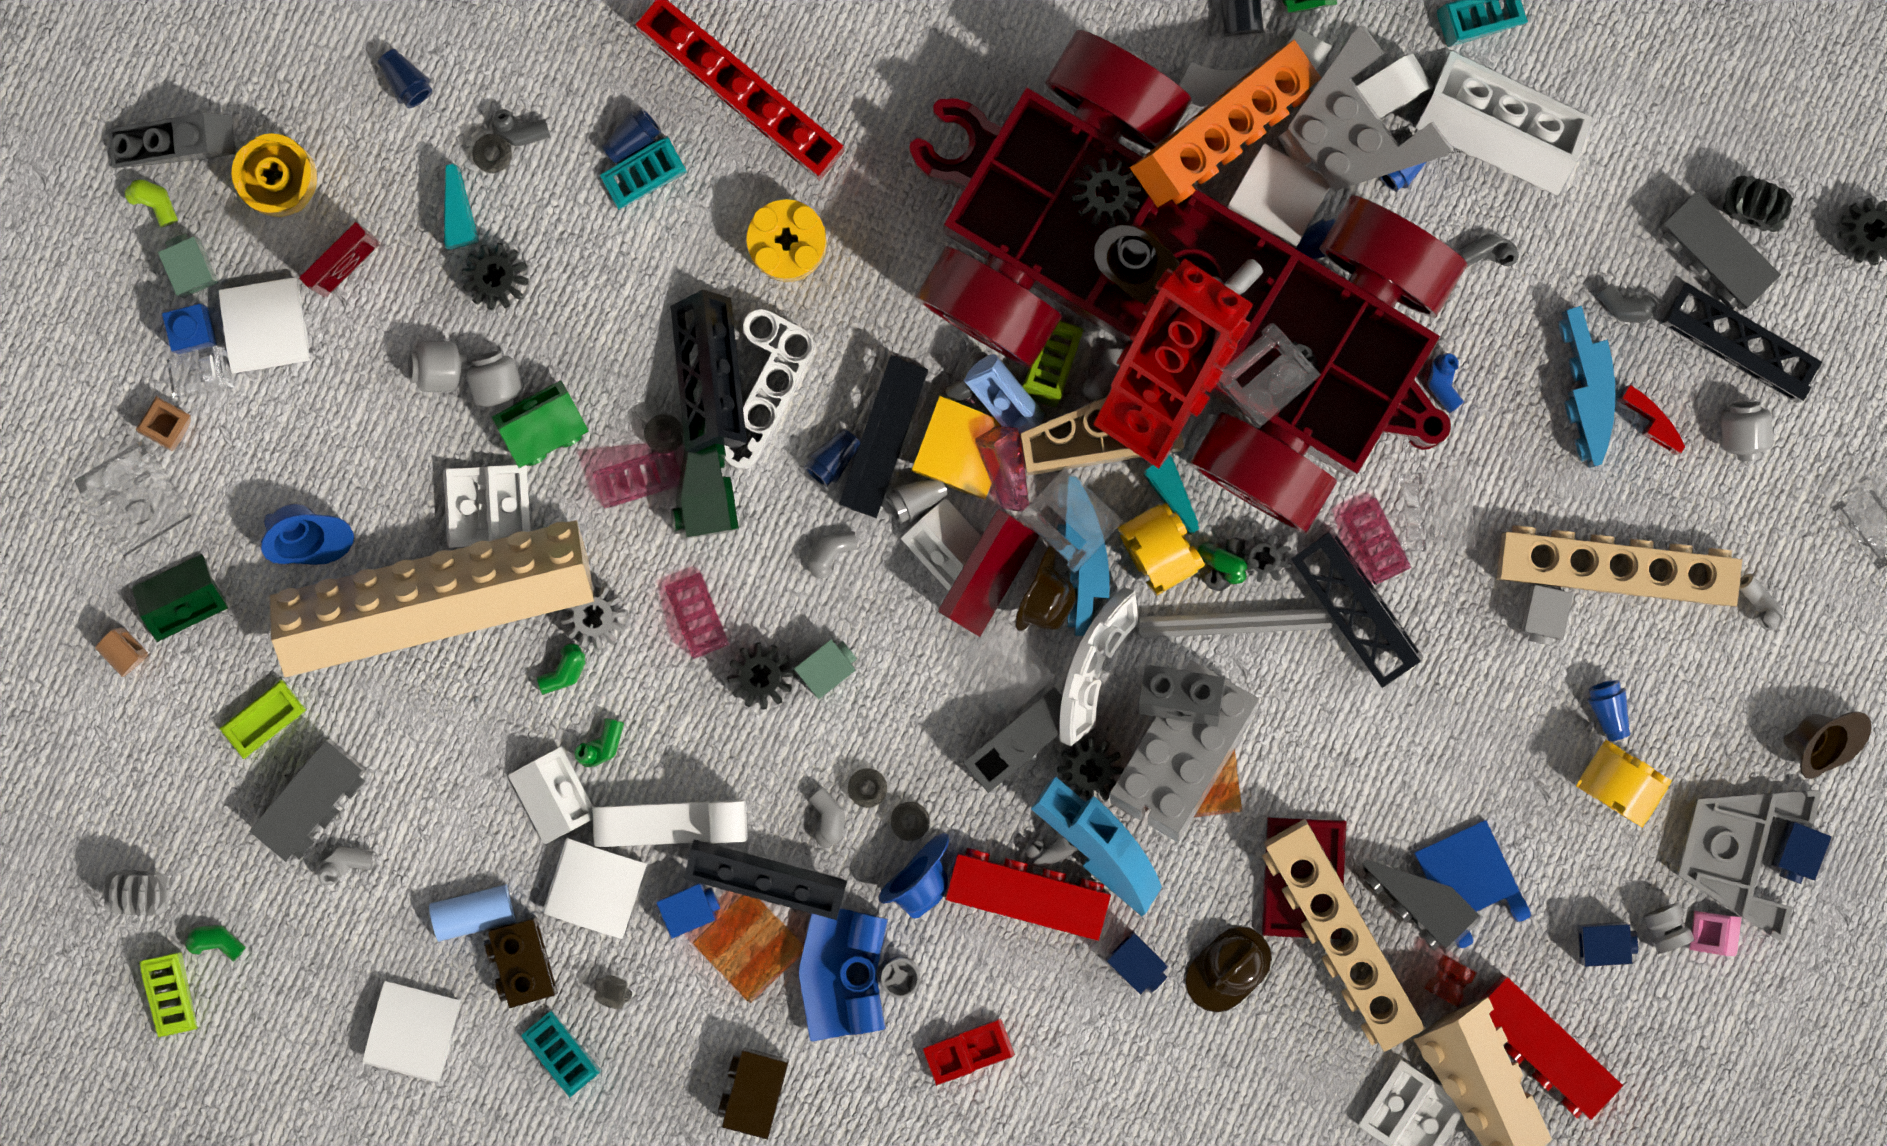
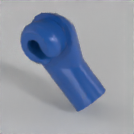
M1444 353L1436 356L1431 363L1428 387L1450 414L1463 404L1464 400L1452 387L1455 370L1459 367V361L1454 354Z

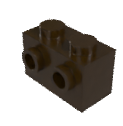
M537 917L492 929L488 932L489 939L484 941V946L490 964L496 962L500 977L495 979V985L501 1002L507 1000L509 1008L555 996L558 993Z
M746 1047L743 1048L741 1056L733 1054L727 1075L728 1078L734 1079L731 1094H722L717 1116L724 1117L722 1128L768 1140L790 1059Z

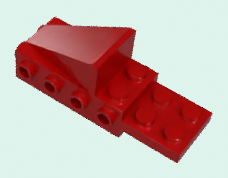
M1186 259L1182 261L1175 271L1168 268L1156 284L1155 289L1159 293L1158 295L1155 293L1145 306L1142 314L1146 318H1142L1129 337L1133 343H1129L1116 363L1120 365V368L1111 384L1112 389L1093 424L1158 469L1169 456L1190 415L1193 414L1198 417L1208 403L1210 396L1205 394V392L1211 393L1224 373L1220 369L1225 368L1237 350L1238 342L1251 324L1246 320V317L1253 304Z

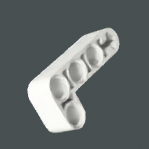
M1414 54L1404 56L1357 86L1381 120L1397 109L1422 97L1434 88ZM1290 129L1278 137L1290 158L1305 166L1313 163Z
M764 309L754 310L749 313L743 324L747 339L753 345L771 354L743 407L745 427L752 433L763 436L759 442L753 437L751 438L747 448L752 452V455L749 459L742 457L739 462L734 460L736 454L731 450L732 447L724 445L726 461L734 468L740 470L748 469L758 461L815 350L814 341L806 330ZM758 318H767L773 325L772 333L763 339L755 338L751 334V325ZM793 336H801L808 343L807 351L800 357H792L786 352V342ZM774 371H783L789 376V385L782 392H774L767 386V379ZM760 405L767 407L771 412L768 424L763 427L753 426L749 421V413L752 408Z
M746 800L592 807L594 847L693 843L694 839L710 843L743 842L748 840Z

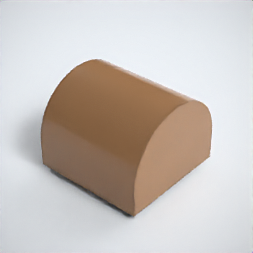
M156 396L136 428V432L173 451L185 435L191 422V415Z
M125 627L111 630L95 647L99 654L121 677L128 675L149 656L145 648Z

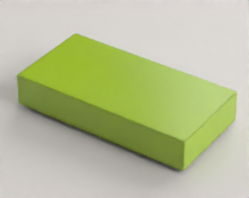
M281 679L219 729L241 757L246 759L305 713L307 709L287 683Z

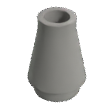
M930 478L893 487V492L886 495V499L895 519L901 524L907 520L910 523L913 522L938 501L947 497L948 493L944 483Z

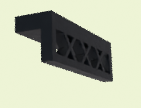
M1687 282L1684 283L1661 323L1795 403L1805 400L1812 388L1809 384L1822 363L1819 359L1732 310ZM1688 295L1702 302L1705 319L1696 320L1680 311ZM1710 308L1716 310L1721 314L1712 316ZM1726 317L1736 322L1740 338L1730 340L1716 332L1713 321ZM1744 327L1755 334L1746 336ZM1759 337L1769 341L1774 358L1764 360L1750 352L1747 341ZM1778 347L1789 354L1780 356ZM1796 357L1809 365L1801 381L1784 371L1781 360Z
M702 289L670 306L685 451L693 454L715 443L732 448H738L747 443L731 298ZM693 309L694 319L688 330L686 328L685 313ZM696 343L698 355L692 366L689 355ZM698 380H700L702 391L697 402H695L693 391ZM702 417H704L706 434L698 437L697 427Z
M890 356L841 496L840 506L877 519L928 369L903 361L900 357Z
M1333 528L1291 558L1294 565L1382 688L1422 661L1424 657ZM1322 548L1331 561L1328 576L1313 574L1303 560ZM1335 568L1343 579L1333 577ZM1317 580L1327 582L1326 591H1324ZM1332 583L1349 586L1354 593L1351 608L1334 605L1330 599ZM1357 600L1366 611L1356 610ZM1341 613L1350 614L1349 623L1346 622ZM1355 615L1369 617L1376 625L1374 641L1358 638L1353 632ZM1380 632L1388 643L1379 642ZM1363 645L1373 646L1371 656ZM1377 649L1394 650L1403 664L1385 676L1375 663Z
M695 839L690 849L684 875L685 880L837 920L847 885V880Z

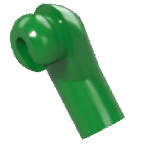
M1209 542L1202 543L1198 547L1197 551L1203 562L1220 572H1225V580L1228 583L1240 584L1246 580L1245 570L1248 566L1243 558L1220 549Z
M569 643L561 649L562 658L557 670L537 676L542 695L572 686L578 681L586 664L585 654L578 644Z
M606 718L601 737L588 743H581L576 747L574 752L576 761L585 767H596L612 759L617 752L624 722Z
M221 925L195 927L189 931L188 937L185 940V947L192 954L199 955L204 950L218 948L233 962L247 948Z

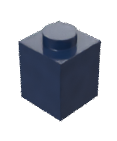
M1787 821L1771 865L1781 869L1780 877L1795 883L1802 884L1804 878L1815 881L1832 836L1796 822Z
M1614 922L1577 925L1579 962L1581 965L1589 967L1633 964L1632 954H1638V937L1636 930H1630V924Z
M1134 931L1105 958L1140 995L1146 989L1153 993L1167 978L1163 972L1168 968V965Z

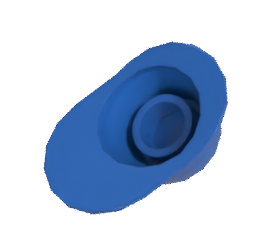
M293 503L279 508L273 514L265 515L264 524L266 532L261 540V551L267 560L278 564H329L339 560L349 552L353 545L354 533L350 525L341 518L329 515H316L310 508L302 504Z
M941 833L931 839L908 865L883 887L878 896L879 902L883 904L894 902L914 919L921 917L938 904L944 897L948 885V877L940 859L947 849L950 840L949 835Z

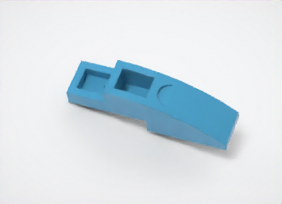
M1578 306L1563 311L1561 313L1563 320L1558 321L1562 341L1564 344L1570 342L1574 358L1569 359L1572 377L1575 382L1581 381L1582 388L1568 392L1569 400L1564 401L1570 424L1576 423L1580 438L1575 439L1578 456L1581 462L1587 461L1588 467L1591 468L1602 465L1609 446L1615 412V377L1608 339L1592 344L1583 308Z
M1069 476L1068 485H1060L1059 508L1066 509L1065 524H1058L1056 548H1064L1063 556L1079 557L1078 565L1071 564L1070 582L1073 588H1077L1076 604H1074L1073 610L1067 618V627L1075 628L1074 636H1084L1092 623L1093 598H1109V566L1104 536L1096 511L1079 479Z
M1054 777L1047 783L1031 810L1088 857L1083 867L1142 917L1147 913L1162 888L1157 873L1147 855L1126 827L1095 796L1085 802L1061 780Z

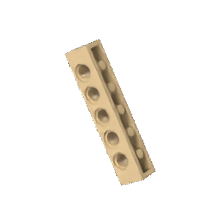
M1516 525L1512 526V532L1501 533L1496 580L1736 607L1738 605L1743 559L1732 558V550L1709 548L1708 555L1692 553L1693 546L1669 544V551L1653 549L1654 541L1630 539L1629 546L1614 544L1615 537L1591 534L1590 541L1575 540V532L1552 530L1551 537L1536 535V528ZM1538 545L1545 546L1551 555L1549 564L1544 568L1537 567L1531 559L1532 550ZM1576 550H1583L1590 559L1589 567L1582 573L1577 572L1571 566L1570 559ZM1617 554L1623 555L1629 563V569L1622 577L1614 575L1610 569V561ZM1655 559L1663 560L1668 567L1666 578L1660 582L1654 580L1649 573L1650 564ZM1696 563L1701 564L1707 572L1706 581L1700 586L1694 585L1688 575L1691 566Z
M1306 819L1266 840L1264 844L1268 852L1262 855L1273 876L1281 873L1288 886L1283 888L1282 892L1293 910L1298 907L1302 909L1307 920L1301 924L1311 942L1314 944L1320 941L1327 954L1321 957L1332 978L1340 975L1347 988L1342 990L1341 993L1351 1011L1359 1009L1364 1016L1366 1022L1360 1026L1370 1044L1373 1046L1379 1042L1383 1051L1386 1052L1425 1030L1426 1028ZM1307 860L1313 865L1311 874L1306 878L1294 877L1291 874V867L1296 861ZM1318 894H1327L1332 898V905L1325 912H1316L1310 907L1312 899ZM1338 928H1346L1352 932L1350 942L1344 946H1336L1330 941L1331 934ZM1358 962L1368 963L1372 967L1370 975L1364 980H1356L1350 976L1352 966ZM1378 996H1385L1391 1000L1389 1010L1383 1014H1376L1370 1010V1003Z

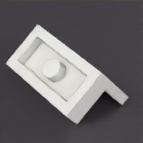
M943 499L900 539L949 591L981 536L947 499Z
M562 747L509 774V778L544 844L593 820V806Z

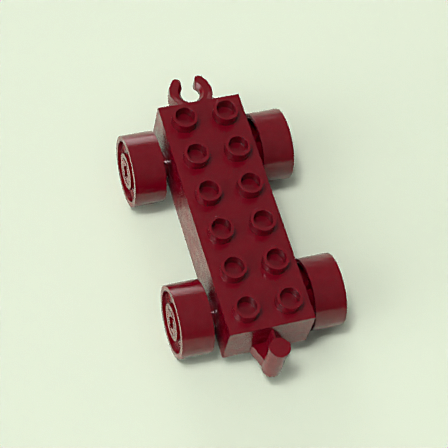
M1079 29L1073 34L1045 81V84L1051 91L1077 109L1073 115L1027 87L1003 127L987 120L985 114L972 103L958 98L939 99L933 105L934 116L944 123H954L966 130L969 137L967 151L956 159H945L940 157L935 152L933 146L924 139L916 138L911 141L909 146L913 161L923 174L929 179L942 184H952L963 191L943 225V233L986 259L983 264L959 250L945 246L916 294L915 299L928 310L965 334L1027 368H1032L1062 318L1058 311L1031 293V287L1126 344L1133 343L1129 337L1142 318H1146L1142 314L1146 305L1132 298L1099 270L1094 258V247L1099 236L1109 228L1106 222V215H1101L1097 226L1091 224L1095 211L1091 210L1083 217L1079 215L1078 211L1087 204V201L1074 202L1072 196L1077 192H1085L1086 190L1077 187L1074 181L1076 177L1090 181L1083 168L1089 164L1096 173H1099L1098 161L1101 158H1105L1107 162V171H1112L1116 160L1122 161V167L1118 174L1123 176L1128 170H1131L1130 167L1139 161L1142 156L1120 144L1121 138L1123 137L1151 151L1175 131L1192 102L1191 96L1183 88L1148 63L1095 34ZM1136 176L1126 183L1127 185H1141ZM1108 183L1101 184V190H1095L1096 196L1104 197L1105 203L1113 202V195L1118 196L1117 189L1111 190ZM1141 185L1139 193L1127 195L1139 201L1138 208L1133 209L1123 205L1129 213L1130 219L1124 222L1117 213H1114L1115 226L1120 224L1133 225L1151 230L1158 237L1160 243L1172 252L1180 264L1186 259L1210 276L1221 278L1224 283L1248 259L1258 262L1263 270L1259 278L1244 293L1240 294V296L1253 304L1246 317V320L1251 324L1238 342L1237 350L1225 368L1220 369L1224 372L1220 381L1212 392L1209 393L1261 424V426L1257 429L1232 415L1220 412L1190 461V466L1259 511L1290 528L1306 534L1337 483V480L1329 473L1305 458L1306 453L1350 478L1359 473L1382 433L1408 437V443L1419 450H1429L1449 436L1451 421L1444 411L1435 408L1414 380L1440 336L1394 307L1398 302L1420 314L1436 318L1468 266L1467 262L1457 252L1424 229L1393 211L1365 198L1351 195L1319 247L1320 251L1327 258L1351 274L1350 278L1346 280L1197 189L1178 204H1175L1171 199L1157 207ZM1293 342H1297V344L1309 347L1315 353L1317 365L1320 369L1313 374L1316 381L1308 389L1303 391L1299 388L1294 393H1291L1290 390H1282L1275 385L1271 379L1268 365L1274 361L1271 354L1282 344L1289 347Z

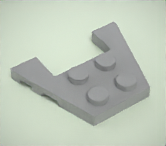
M1364 25L1359 26L1354 31L1288 126L1333 191L1449 155L1454 151L1434 122H1431L1404 143L1398 145L1352 78L1384 55V52Z
M1806 790L1695 798L1676 875L1773 938L1785 941L1793 907L1754 897L1753 894L1773 817L1814 826L1822 792Z

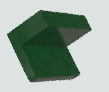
M202 554L132 588L139 615L156 642L228 609L225 597L212 579L207 560Z

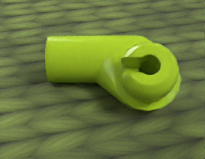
M144 179L134 180L126 187L124 192L126 200L132 205L143 204L152 207L160 228L179 221L165 188Z

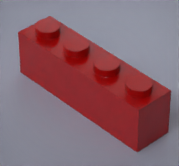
M967 848L966 854L957 853L945 900L1099 941L1111 897L1110 893L1103 891V883L1082 878L1080 885L1065 881L1067 874L1047 868L1043 869L1042 875L1027 871L1028 863L1010 858H1005L1004 865L988 861L990 853L972 848Z
M1504 974L1478 1000L1489 998L1494 1009L1489 1013L1495 1028L1502 1027L1508 1040L1504 1046L1506 1053L1519 1065L1525 1059L1536 1070L1531 1076L1548 1092L1554 1086L1564 1096L1560 1103L1577 1119L1583 1113L1592 1120L1624 1086Z

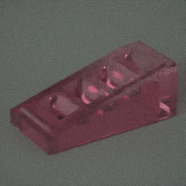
M996 426L975 438V443L1001 508L1025 512L1030 506L1018 428Z
M670 447L593 471V476L604 509L678 487L680 471L673 448ZM661 459L668 479L664 483H661L655 460ZM642 464L646 465L652 486L648 488L641 472L640 465ZM629 468L637 490L632 493L624 470ZM613 473L621 494L619 497L615 496L609 477Z
M1376 497L1340 514L1373 585H1377L1412 568ZM1368 513H1374L1376 519L1356 528L1354 520ZM1378 526L1381 527L1383 533L1363 542L1361 534ZM1387 540L1389 548L1372 556L1370 555L1369 548ZM1394 554L1396 562L1380 570L1377 569L1376 562Z
M701 572L664 586L693 660L731 645ZM698 585L699 594L681 601L678 600L676 594ZM702 600L704 601L706 608L685 616L683 608ZM707 615L710 616L712 622L693 630L690 629L688 623ZM715 629L717 637L698 645L696 644L695 637Z

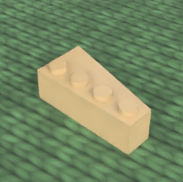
M1107 397L1020 434L1026 476L1142 457L1093 425ZM1182 432L1170 453L1183 450Z
M1488 997L1444 1015L1413 1039L1419 1047L1422 1057L1430 1064L1441 1081L1444 1091L1452 1098L1463 1115L1466 1125L1474 1132L1482 1146H1545L1552 1140L1533 1096L1524 1093L1521 1087V1077H1523L1518 1063L1510 1062L1503 1046L1508 1040L1502 1027L1495 1028L1489 1013L1494 1009Z

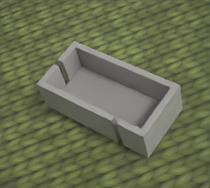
M1192 660L1189 661L1184 670L1219 676ZM1225 679L1218 727L1156 717L1112 789L1110 803L1140 821L1145 815V807L1151 809L1148 815V825L1179 843L1258 711L1259 698Z

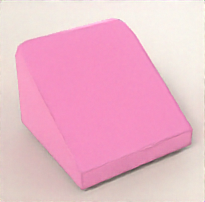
M1694 911L1692 934L1695 940L1690 943L1689 950L1736 956L1741 917Z

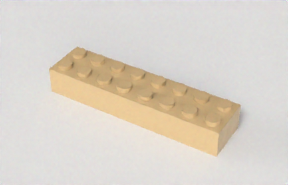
M578 521L556 522L545 528L529 532L520 531L513 533L509 537L492 541H479L471 546L456 550H442L431 556L415 560H401L394 565L374 570L364 569L354 575L337 579H324L317 584L297 589L287 588L279 593L270 595L271 641L284 678L594 602L589 560Z

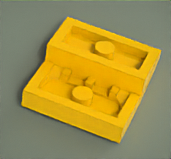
M939 396L912 472L945 483L950 488L985 500L1009 434L995 418Z

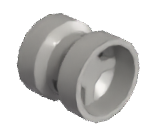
M1679 902L1661 907L1643 916L1647 928L1653 930L1655 935L1653 944L1658 954L1675 950L1695 940L1691 929L1684 925L1682 920L1684 912Z
M899 956L890 959L882 969V987L892 997H909L919 987V967L908 957Z

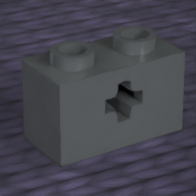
M1146 664L1139 700V714L1218 727L1225 677Z

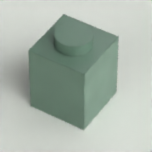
M182 234L166 241L165 245L167 248L158 252L176 296L185 298L219 283L200 239L194 236L188 238L187 234Z
M831 639L794 669L819 700L856 671L852 663L857 660V657L844 641L836 645Z

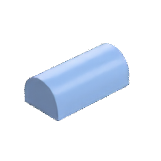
M992 354L984 357L967 373L964 382L1010 437L1041 424L1044 412L997 355Z
M507 884L429 903L431 922L438 942L516 923Z

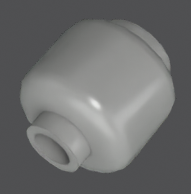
M422 341L417 344L415 351L409 352V380L411 383H416L418 389L422 392L454 391L459 384L460 377H466V354H459L456 344L452 341Z
M501 351L485 353L472 359V366L467 370L466 378L474 402L481 407H491L492 412L503 411L513 406V399L519 396L523 390V384L514 359L510 356H503Z
M1740 401L1730 404V409L1721 415L1724 450L1731 454H1737V459L1740 461L1760 459L1761 452L1770 449L1774 443L1771 412L1761 407V402Z

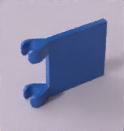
M1487 820L1414 853L1426 879L1452 887L1476 912L1506 899L1516 922H1522L1530 918V909L1513 878ZM1467 933L1456 944L1457 947L1465 948L1472 945L1474 939L1471 933Z

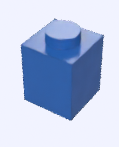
M197 304L162 313L171 352L180 355L217 345L208 307Z
M700 883L656 902L671 939L717 919L715 911L721 909L713 888L705 889L704 885Z

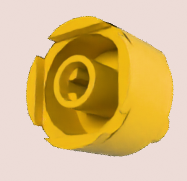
M274 133L257 136L243 146L233 160L231 176L238 195L247 205L261 214L271 217H284L298 213L305 208L315 192L317 171L314 161L302 146L287 136ZM276 166H278V170L283 173L282 179H276L273 185L272 181L266 178L268 172H274Z
M783 199L768 203L755 213L747 230V248L754 264L763 274L773 280L780 282L802 280L813 273L825 257L827 238L823 223L817 213L802 202ZM789 231L793 238H798V242L792 243L790 246L791 250L788 251L783 250L782 244L776 243V239L782 238L783 232Z
M1167 503L1157 504L1117 527L1121 533L1120 538L1139 572L1142 571L1144 575L1149 576L1150 580L1146 584L1156 596L1198 573V569L1205 566L1196 548L1193 545L1190 546L1183 536L1187 533V530L1176 512L1173 513Z
M1605 739L1580 777L1576 787L1643 828L1668 790L1672 780Z

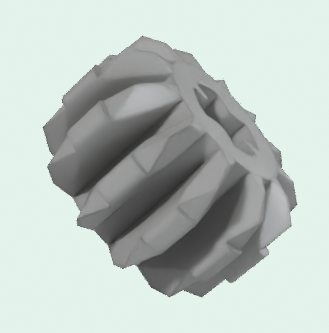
M592 584L594 602L567 608L566 610L574 612L573 617H563L560 620L561 624L568 625L574 623L576 626L566 634L568 639L575 638L580 632L583 634L579 641L580 648L585 649L590 637L593 636L595 650H602V635L605 636L610 644L614 645L617 639L610 630L614 628L617 631L625 632L627 627L624 624L615 622V617L627 616L628 610L619 609L614 611L613 607L623 599L621 595L617 594L607 601L606 598L610 592V587L603 585L599 596L596 597L595 587ZM593 606V610H598V607H600L604 612L600 617L602 625L597 628L596 624H591L589 627L585 622L589 617L586 610Z
M137 870L113 871L106 876L105 886H103L104 908L115 914L137 916L160 915L166 912L168 902L171 899L169 877L159 872Z

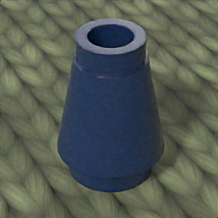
M391 49L379 58L378 65L381 67L399 104L404 103L407 108H414L432 93V88L429 85L430 79L400 54L397 49Z
M640 108L635 113L631 111L601 146L608 157L617 164L619 161L655 143V137L661 133V129L648 112Z
M843 428L840 433H837L807 456L809 461L804 465V469L824 487H828L831 482L837 483L856 449L859 447L860 441L850 431Z

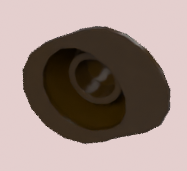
M1120 224L1110 227L1099 236L1094 247V258L1099 270L1132 298L1144 305H1147L1155 293L1158 295L1159 291L1155 289V286L1168 268L1175 271L1180 265L1172 252L1160 243L1158 237L1151 230L1142 226Z
M1050 545L1046 550L1035 579L1019 606L1015 621V627L1018 631H1023L1029 625L1042 629L1057 630L1073 610L1076 602L1075 590L1070 581L1053 569L1055 562L1054 545Z
M1859 711L1847 713L1835 719L1820 714H1812L1802 720L1795 730L1785 735L1783 742L1790 749L1794 758L1800 763L1802 775L1805 778L1813 779L1852 760L1864 748L1871 733V720L1865 713Z
M1245 927L1231 928L1217 936L1194 959L1188 968L1186 986L1193 1002L1202 1009L1212 1012L1227 1011L1241 1003L1264 980L1270 971L1272 961L1270 946L1262 935L1253 929Z

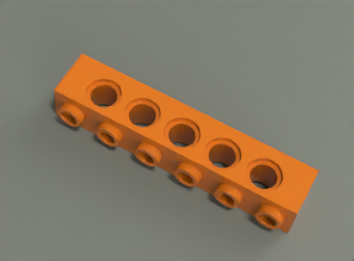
M1294 39L1271 53L1132 165L1130 169L1157 207L1171 199L1175 204H1178L1196 191L1192 186L1193 183L1197 181L1201 185L1219 172L1216 165L1220 161L1223 165H1226L1243 152L1240 147L1243 142L1249 146L1267 132L1263 127L1265 124L1268 123L1272 127L1288 116L1290 112L1286 108L1291 104L1295 108L1307 100L1312 93L1309 88L1317 83L1321 76Z

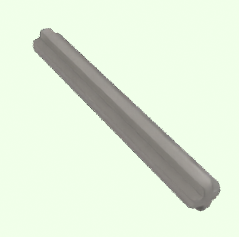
M1326 608L1149 616L1139 618L1138 632L1141 638L1316 630L1331 629L1334 625V620Z

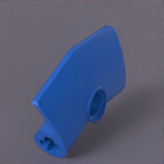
M840 908L837 920L811 913L799 966V980L810 1041L814 1042L886 1029L876 973L888 919ZM861 962L868 967L869 979L865 983L854 984L848 979L847 969L852 963Z

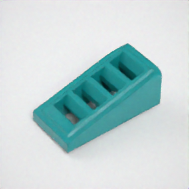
M1458 0L1443 5L1437 10V17L1447 47L1470 42L1528 23L1522 1L1505 0L1510 19L1507 20L1504 18L1499 0ZM1484 4H1489L1494 19L1492 24H1490ZM1471 8L1474 10L1479 26L1477 28H1474L1469 12Z
M666 136L602 173L600 177L618 210L688 172L669 137ZM662 151L672 168L667 172L663 170L656 157V154ZM647 159L650 160L658 175L654 180L650 179L642 164ZM634 166L645 184L640 188H637L628 171ZM620 174L631 191L625 197L614 178Z
M453 163L446 165L444 243L446 249L454 250L478 243L479 237L461 169Z
M1169 454L1159 469L1152 465L1143 472V476L1162 501L1167 503L1171 511L1178 514L1187 530V534L1192 535L1200 529L1199 523L1174 460Z
M552 1010L521 1035L569 1098L602 1071ZM553 1025L556 1032L542 1044H539L535 1038ZM562 1037L566 1044L550 1057L546 1050ZM572 1050L576 1057L560 1069L556 1062ZM582 1063L586 1069L570 1081L565 1075Z

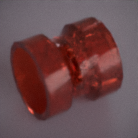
M1442 954L1437 963L1438 971L1436 975L1428 979L1424 989L1459 1007L1464 998L1463 990L1465 986L1473 982L1477 972Z

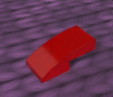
M1632 385L1624 387L1617 401L1650 421L1642 435L1674 455L1681 454L1685 445L1676 428L1664 412Z
M1001 1018L923 1048L936 1086L971 1074L983 1067L1012 1058L1015 1055Z

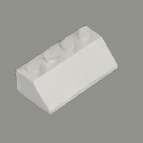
M1451 51L1423 108L1416 129L1421 130L1431 122H1434L1448 143L1462 150L1465 154L1477 157L1496 166L1505 173H1511L1532 183L1541 190H1547L1558 196L1578 161L1593 118Z

